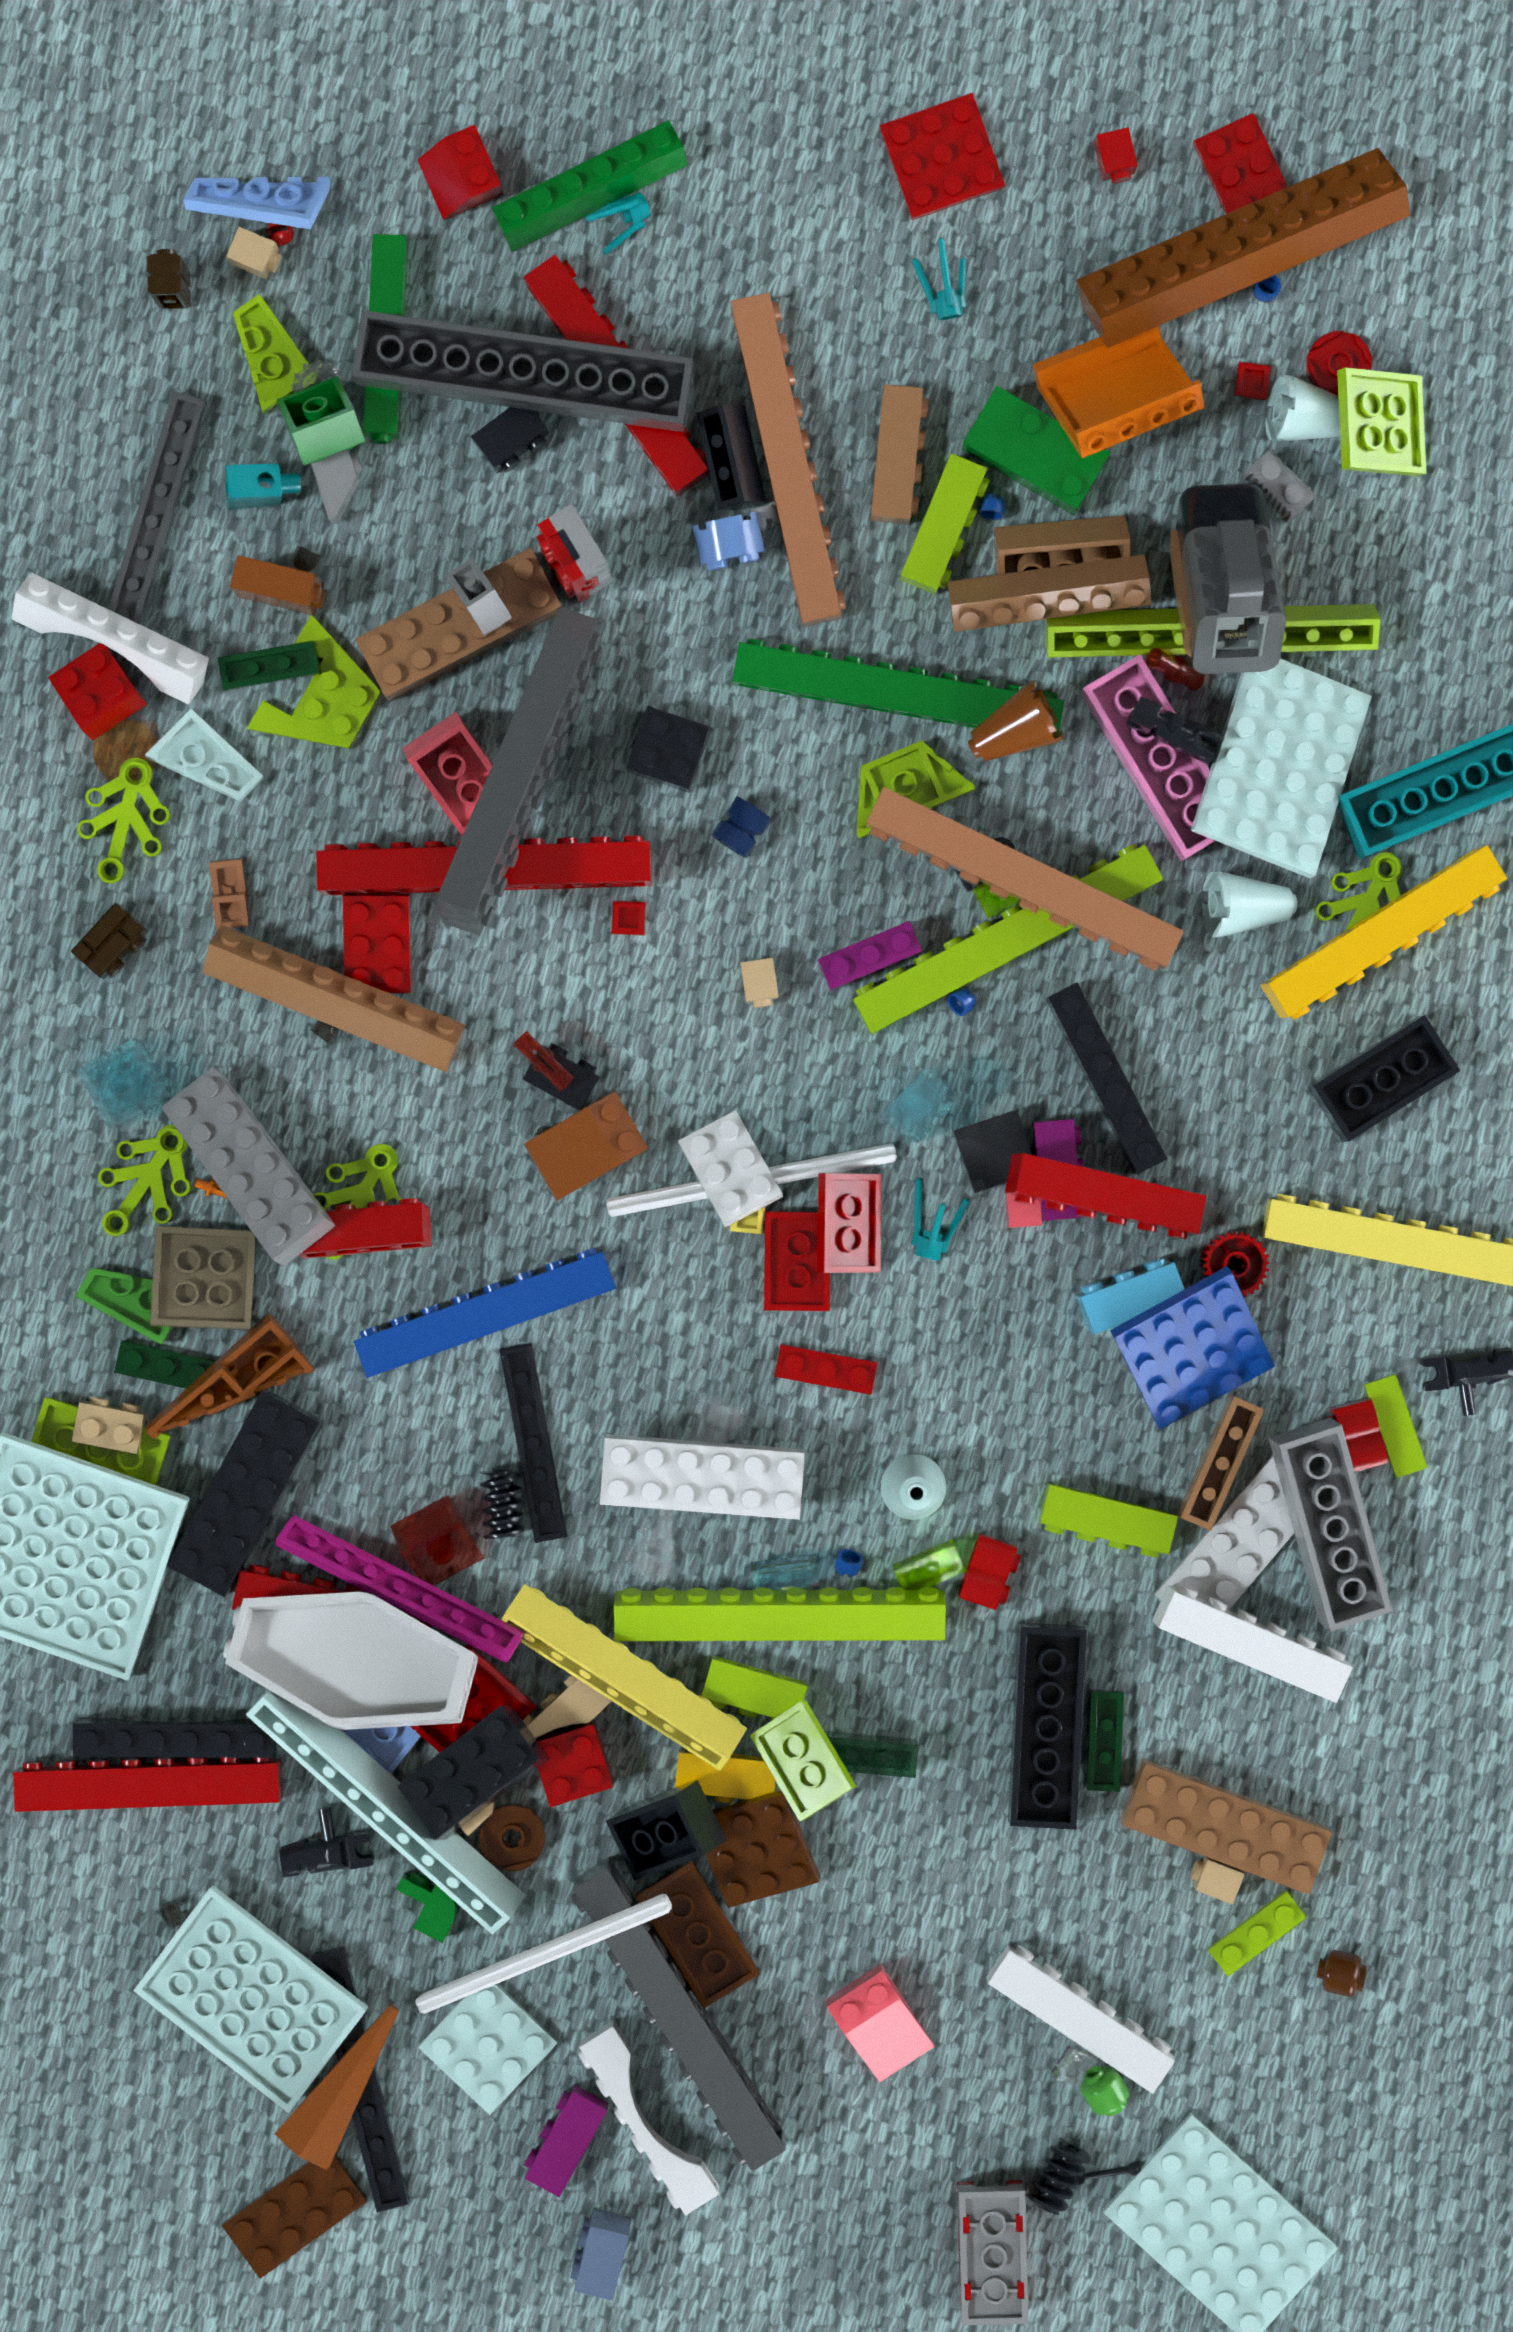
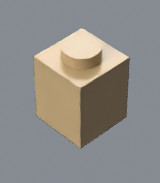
M238 227L226 258L231 265L267 280L269 272H276L281 260V254L278 253L279 248L276 242Z
M773 958L741 962L746 1003L753 1002L754 1008L772 1006V999L779 998Z
M1203 1856L1202 1861L1196 1860L1190 1879L1194 1880L1192 1885L1196 1891L1233 1905L1245 1874L1238 1868Z

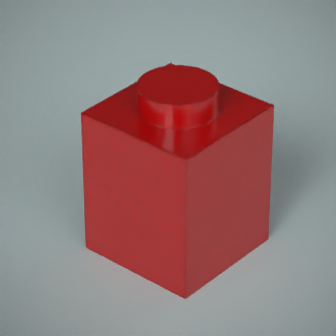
M1129 127L1097 134L1094 147L1102 180H1111L1113 184L1130 180L1131 175L1135 174L1138 165Z

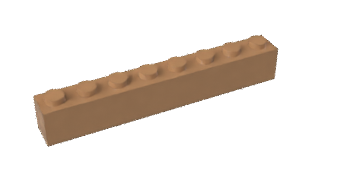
M222 925L209 943L202 973L444 1072H447L457 1053L465 1024L455 1021L450 1017L423 1008L418 1004L396 997L388 992L364 984L359 980L342 975L327 967L320 966L298 955L288 953L266 942H261Z

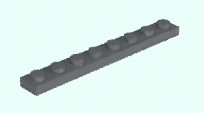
M173 391L108 608L140 625L207 404L203 399Z

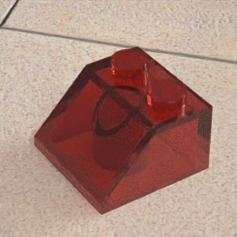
M449 1495L390 1525L400 1554L419 1579L433 1586L485 1559L460 1511Z

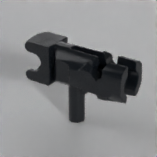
M1140 697L1139 701H1136L1126 722L1127 726L1145 735L1152 730L1155 739L1207 765L1211 762L1215 753L1201 746L1197 738L1201 736V741L1216 747L1218 743L1220 744L1222 735L1194 720L1184 717L1182 714H1176L1171 711H1166L1162 714L1160 713L1162 706L1145 697Z
M1512 1348L1493 1349V1359L1490 1362L1487 1359L1486 1353L1482 1350L1419 1358L1420 1365L1436 1369V1377L1422 1384L1423 1391L1444 1390L1459 1386L1463 1416L1475 1415L1472 1389L1476 1388V1384L1486 1382L1487 1385H1492L1513 1377Z
M331 1807L318 1809L321 1834L318 1835V1839L308 1841L307 1838H303L297 1842L281 1846V1849H279L283 1878L298 1876L301 1872L302 1862L307 1865L310 1874L350 1868L351 1870L370 1867L375 1863L373 1855H362L357 1851V1845L369 1841L371 1836L370 1830L335 1836Z

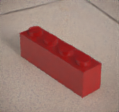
M417 1198L399 1200L400 1204L387 1205V1202L384 1201L367 1203V1208L355 1209V1205L350 1204L335 1206V1211H326V1213L336 1226L298 1256L303 1259L432 1247L430 1208L424 1203L419 1202Z

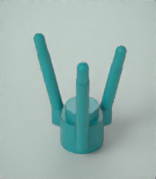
M641 192L632 196L628 195L586 215V220L589 222L619 213L624 224L631 223L629 228L602 250L604 255H607L635 231L645 227L643 220L650 217L651 213L647 201Z
M940 237L938 239L944 290L937 292V299L934 297L918 259L914 258L912 264L929 301L931 314L937 313L938 320L942 321L962 317L964 315L963 309L967 308L965 299L966 259H960L957 294L956 289L951 287L944 238Z
M917 1178L915 1185L914 1235L911 1242L912 1245L916 1246L914 1254L923 1258L940 1261L941 1253L947 1252L949 1242L965 1213L969 1200H963L943 1240V1234L939 1233L945 1210L944 1203L939 1204L932 1230L924 1229L923 1235H921L922 1179Z

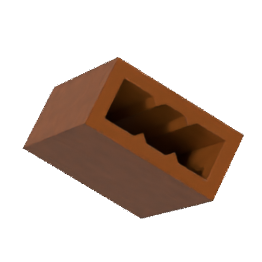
M237 555L230 588L239 598L315 616L317 608H323L326 597V590L322 589L323 584L314 573Z

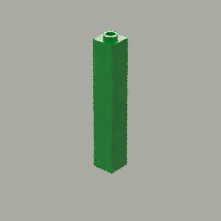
M373 234L369 311L405 316L409 248L406 235ZM365 386L363 432L366 438H371L372 443L390 444L391 439H399L401 391Z

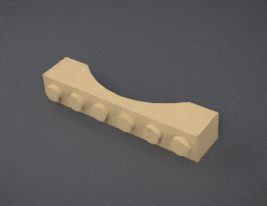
M570 1674L563 1681L567 1686L558 1695L551 1692L539 1704L542 1710L534 1718L528 1714L522 1721L536 1739L556 1728L571 1724L589 1723L612 1701ZM495 1801L461 1827L467 1836L493 1813Z

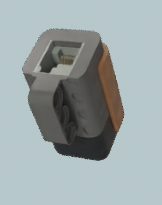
M1249 483L1189 487L1182 492L1179 498L1176 530H1171L1169 546L1184 650L1189 657H1192L1195 671L1201 674L1268 671L1274 668L1280 660L1286 616L1265 495L1261 488Z

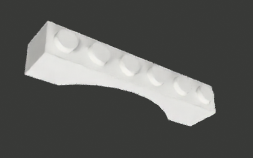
M32 572L15 592L12 620L39 633H70L104 644L135 664L154 683L159 691L188 705L204 684L209 658Z
M612 2020L582 2039L579 2047L581 2051L578 2052L582 2063L588 2070L593 2068L599 2078L596 2080V2084L605 2098L608 2096L612 2098L616 2105L613 2108L616 2117L623 2126L625 2124L629 2125L634 2133L631 2139L640 2153L646 2152L651 2160V2163L648 2165L656 2180L659 2182L663 2179L669 2189L666 2194L675 2209L681 2208L686 2216L719 2195V2185L702 2158L687 2154L671 2145L654 2130L644 2117L636 2101L631 2083L630 2058L632 2047L616 2021Z

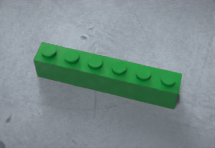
M667 120L492 207L493 214L511 252H514L688 166L684 147L670 120Z

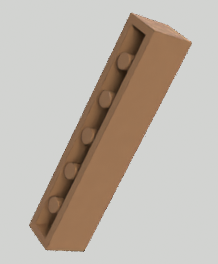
M1144 554L947 582L954 632L1151 605L1150 577Z

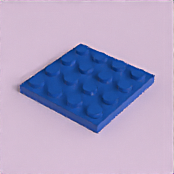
M1227 1266L1110 1330L1159 1429L1168 1426L1275 1367L1237 1282Z

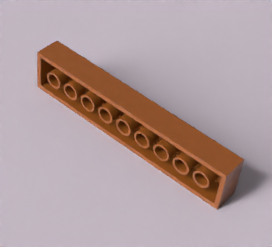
M1376 148L1076 279L1082 308L1105 346L1109 348L1410 216L1407 186L1380 149Z

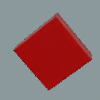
M1239 361L1233 396L1267 400L1272 366Z
M613 901L611 934L644 936L646 902Z

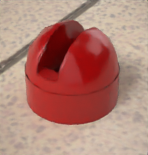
M269 223L267 236L270 240L276 242L277 246H285L293 239L294 230L292 226H287L288 230L272 234L271 230L285 227L286 225Z

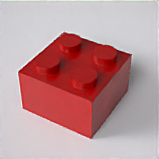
M98 643L48 677L80 729L92 741L147 705L113 651L101 643Z
M595 1719L589 1723L577 1724L536 1738L550 1758L537 1768L550 1808L613 1788L615 1781Z

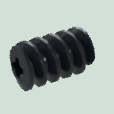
M512 1470L480 1472V1474L489 1476V1480L480 1483V1486L490 1489V1493L481 1496V1500L491 1503V1506L482 1509V1513L491 1515V1519L483 1522L482 1526L492 1529V1532L484 1535L483 1538L500 1539L515 1537V1535L524 1531L523 1525L515 1523L524 1517V1513L514 1510V1508L523 1505V1500L513 1497V1495L522 1492L521 1486L513 1484L514 1481L521 1479V1473Z
M1059 2138V2141L1062 2143L1061 2147L1050 2146L1051 2151L1056 2157L1044 2158L1050 2169L1038 2170V2173L1045 2179L1044 2182H1032L1033 2186L1039 2191L1038 2194L1030 2192L1026 2194L1038 2207L1055 2215H1060L1059 2211L1067 2210L1068 2204L1064 2199L1070 2200L1073 2198L1074 2193L1070 2187L1076 2188L1079 2186L1080 2182L1076 2176L1084 2175L1085 2168L1082 2164H1088L1091 2161V2156L1088 2152L1062 2138Z

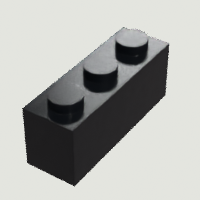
M720 404L696 413L718 510L739 511L766 502L745 405Z

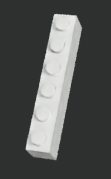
M1180 1584L1178 1589L1170 1585L1167 1586L1152 1619L1158 1628L1337 1703L1353 1668L1344 1660L1345 1654L1331 1647H1327L1326 1652L1315 1647V1641L1298 1634L1296 1639L1285 1635L1287 1630L1272 1622H1269L1267 1626L1257 1623V1617L1244 1610L1239 1609L1237 1614L1227 1610L1228 1605L1216 1598L1209 1597L1208 1601L1198 1598V1592L1185 1585Z
M1007 1945L986 1976L988 1984L1154 2094L1175 2062L1173 2055L1169 2052L1171 2047L1158 2037L1150 2040L1142 2034L1144 2029L1133 2020L1128 2018L1126 2022H1123L1114 2016L1117 2011L1106 2002L1100 2000L1097 2004L1087 1997L1089 1992L1076 1982L1068 1985L1059 1979L1062 1974L1047 1963L1041 1967L1032 1961L1034 1955L1024 1947L1018 1945L1014 1949Z

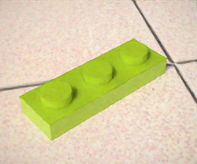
M1285 1889L1208 1947L1207 1950L1227 1977H1229L1307 1917Z

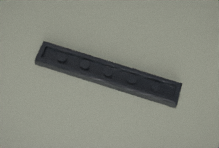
M528 1343L500 1348L534 1541L538 1543L566 1538L568 1535L533 1344Z

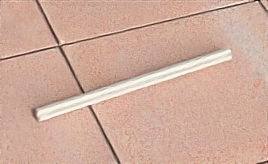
M889 1143L768 1168L778 1185L818 1177L819 1173H840L895 1162L897 1154L894 1144ZM694 1181L608 1198L606 1205L608 1214L614 1217L707 1199L708 1196L700 1182Z
M661 1894L420 1994L416 1999V2005L421 2013H428L665 1915L672 1909V1904L666 1894Z

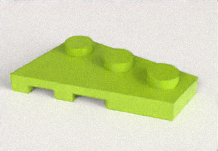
M260 294L232 312L263 414H266L278 405L276 399L297 392L317 378L312 367Z

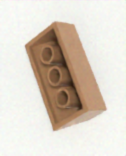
M1125 515L994 527L996 575L1129 557L1130 535Z

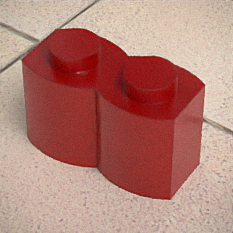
M1367 1397L1329 1407L1331 1415L1327 1416L1326 1419L1332 1418L1342 1425L1355 1472L1389 1463L1372 1399Z
M979 1533L958 1592V1597L993 1610H997L999 1603L1004 1605L1010 1591V1586L1006 1585L1007 1578L1010 1572L1016 1573L1021 1559V1555L1016 1553L1017 1546Z

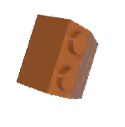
M616 1091L524 1143L525 1148L556 1201L648 1149Z

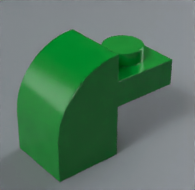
M414 1871L411 1875L404 1872L396 1890L425 1904L413 1928L443 1943L455 1919L458 1904L436 1884L434 1887L429 1885L430 1880L426 1876Z

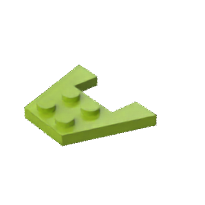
M310 615L295 643L316 641L318 657L323 659L320 664L321 674L314 675L292 716L262 700L246 729L350 750L382 692L321 624Z

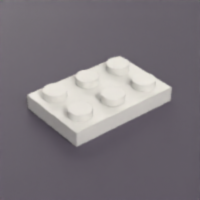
M736 1110L678 1140L684 1155L724 1227L783 1197L779 1186Z

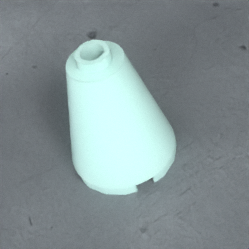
M1291 375L1279 376L1276 379L1267 406H1273V419L1266 418L1265 421L1266 434L1269 440L1280 442L1340 437L1338 395Z
M1221 871L1210 872L1204 882L1203 891L1209 892L1208 905L1202 903V918L1206 932L1213 934L1212 937H1223L1287 921L1297 910L1296 895L1292 894L1288 887Z
M908 1454L897 1458L886 1468L881 1480V1494L886 1506L894 1514L908 1520H919L930 1516L941 1506L946 1494V1480L941 1468L933 1460L923 1455ZM919 1487L922 1489L921 1494L912 1497L910 1495L912 1488Z

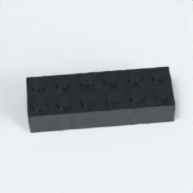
M267 1389L261 1391L167 1566L223 1597L230 1594L238 1579L240 1570L246 1565L324 1420Z
M1018 1622L1008 1822L1010 1826L1077 1830L1087 1630L1084 1626Z

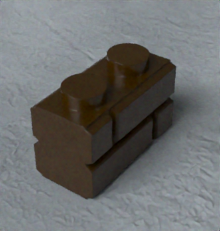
M159 249L156 251V254L147 256V272L150 275L148 276V293L157 306L161 309H188L191 306V291L188 288L191 286L190 270L181 256L173 249Z
M115 902L76 944L71 952L99 978L105 979L108 975L113 978L125 965L122 959L130 951L135 954L146 943L147 939L144 935L148 930L120 904Z

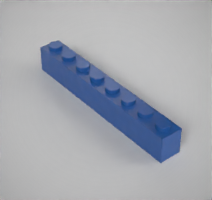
M594 1247L577 1253L578 1260L572 1263L565 1264L563 1258L545 1265L547 1272L534 1275L533 1270L516 1275L514 1276L516 1283L504 1287L502 1281L483 1287L485 1291L483 1295L473 1298L471 1292L452 1298L454 1305L444 1309L441 1308L440 1303L421 1309L423 1316L411 1320L409 1314L391 1320V1328L380 1331L377 1325L360 1331L361 1338L353 1342L366 1378L616 1289L617 1287L604 1251L596 1253Z

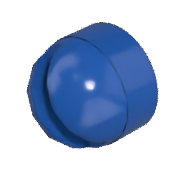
M1275 275L1253 284L1254 297L1264 303L1274 300L1281 289L1280 280ZM1259 287H1260L1261 289H1263L1264 291L1269 292V293H1271V294H1267V293L1263 292L1262 290L1259 289Z
M993 493L986 494L981 499L978 514L987 519H1003L1006 509L1005 500L1000 494L996 498H993Z
M961 987L947 996L948 1005L956 1015L964 1016L975 1007L976 996L975 994H970L971 989Z
M842 1549L838 1552L835 1568L840 1576L847 1574L851 1578L860 1571L863 1557L854 1550Z

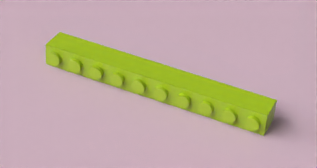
M1375 604L1284 606L1286 626L1281 652L1379 649L1380 616ZM1178 609L1109 610L1045 619L1044 643L1048 658L1186 654Z
M1135 843L1118 851L1117 853L1120 858L1108 864L1105 858L1088 867L1091 872L1090 874L1080 879L1077 874L1071 876L1121 901H1125L1164 880L1146 845L1137 848ZM1016 905L1001 913L1003 920L994 925L988 920L972 929L973 936L962 940L961 936H957L944 943L945 950L933 956L932 952L929 951L914 959L916 966L907 971H904L901 966L884 975L887 979L886 982L876 987L873 982H870L857 989L856 993L858 996L852 1001L870 1035L1067 932L1074 928V926L1068 924L1067 928H1063L1049 921L1050 915L1041 910H1038L1037 914L1025 909L1021 910L1019 905Z
M696 1587L689 1590L658 1588L655 1591L625 1588L622 1591H615L614 1641L945 1640V1592L933 1587H923L919 1590H904L900 1587H890L886 1590H871L867 1587H858L853 1590H838L833 1587H825L821 1590H805L800 1587H793L788 1590H772L766 1587L756 1588L755 1590H739L732 1587L722 1590H705Z

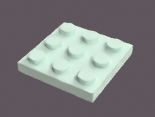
M495 1984L464 1997L419 2044L418 2048L491 2115L553 2049L558 2040L501 1986Z

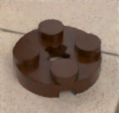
M517 1803L504 1804L495 1808L493 1813L483 1822L479 1833V1844L484 1857L490 1863L506 1871H520L531 1866L541 1854L546 1840L545 1827L541 1818L530 1807ZM508 1829H514L515 1832L521 1833L522 1837L517 1840L518 1845L512 1846L510 1841H504L503 1836L508 1834Z

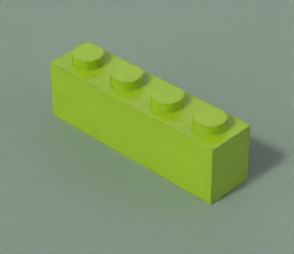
M950 454L900 575V581L936 595L939 587L946 588L952 574V570L947 569L951 557L958 559L965 540L960 539L964 526L971 528L978 511L972 508L976 496L983 498L990 479L985 478L986 467L955 454Z
M1047 1482L1038 1518L1041 1524H1045L1044 1530L1062 1535L1064 1529L1077 1532L1076 1538L1089 1542H1095L1096 1537L1109 1540L1108 1546L1121 1550H1127L1128 1545L1141 1548L1140 1554L1159 1558L1160 1553L1169 1555L1178 1516L1175 1513Z

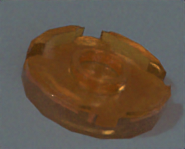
M125 719L96 738L93 744V759L98 770L110 781L119 776L121 765L130 758H141L147 761L152 768V772H154L157 763L145 758V754L157 743L155 735L144 724ZM133 768L130 771L131 778L133 780H140L142 778V771L139 768Z

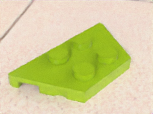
M922 740L866 763L860 767L857 838L861 839L870 835L871 829L865 825L883 787L931 809L974 791V784L953 769V766L940 758Z

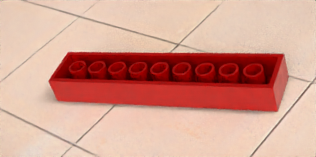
M638 835L623 836V842H611L610 837L606 836L590 837V843H578L577 838L574 837L557 838V844H546L544 839L541 838L524 839V845L517 846L519 856L513 868L509 867L505 878H507L505 890L652 886L650 841H644L643 836ZM443 841L424 842L423 848H414L410 842L391 843V848L381 849L377 843L358 844V849L348 850V847H345L344 844L324 845L325 850L316 851L317 891L325 896L343 895L344 893L439 892L460 841H457V847H447Z

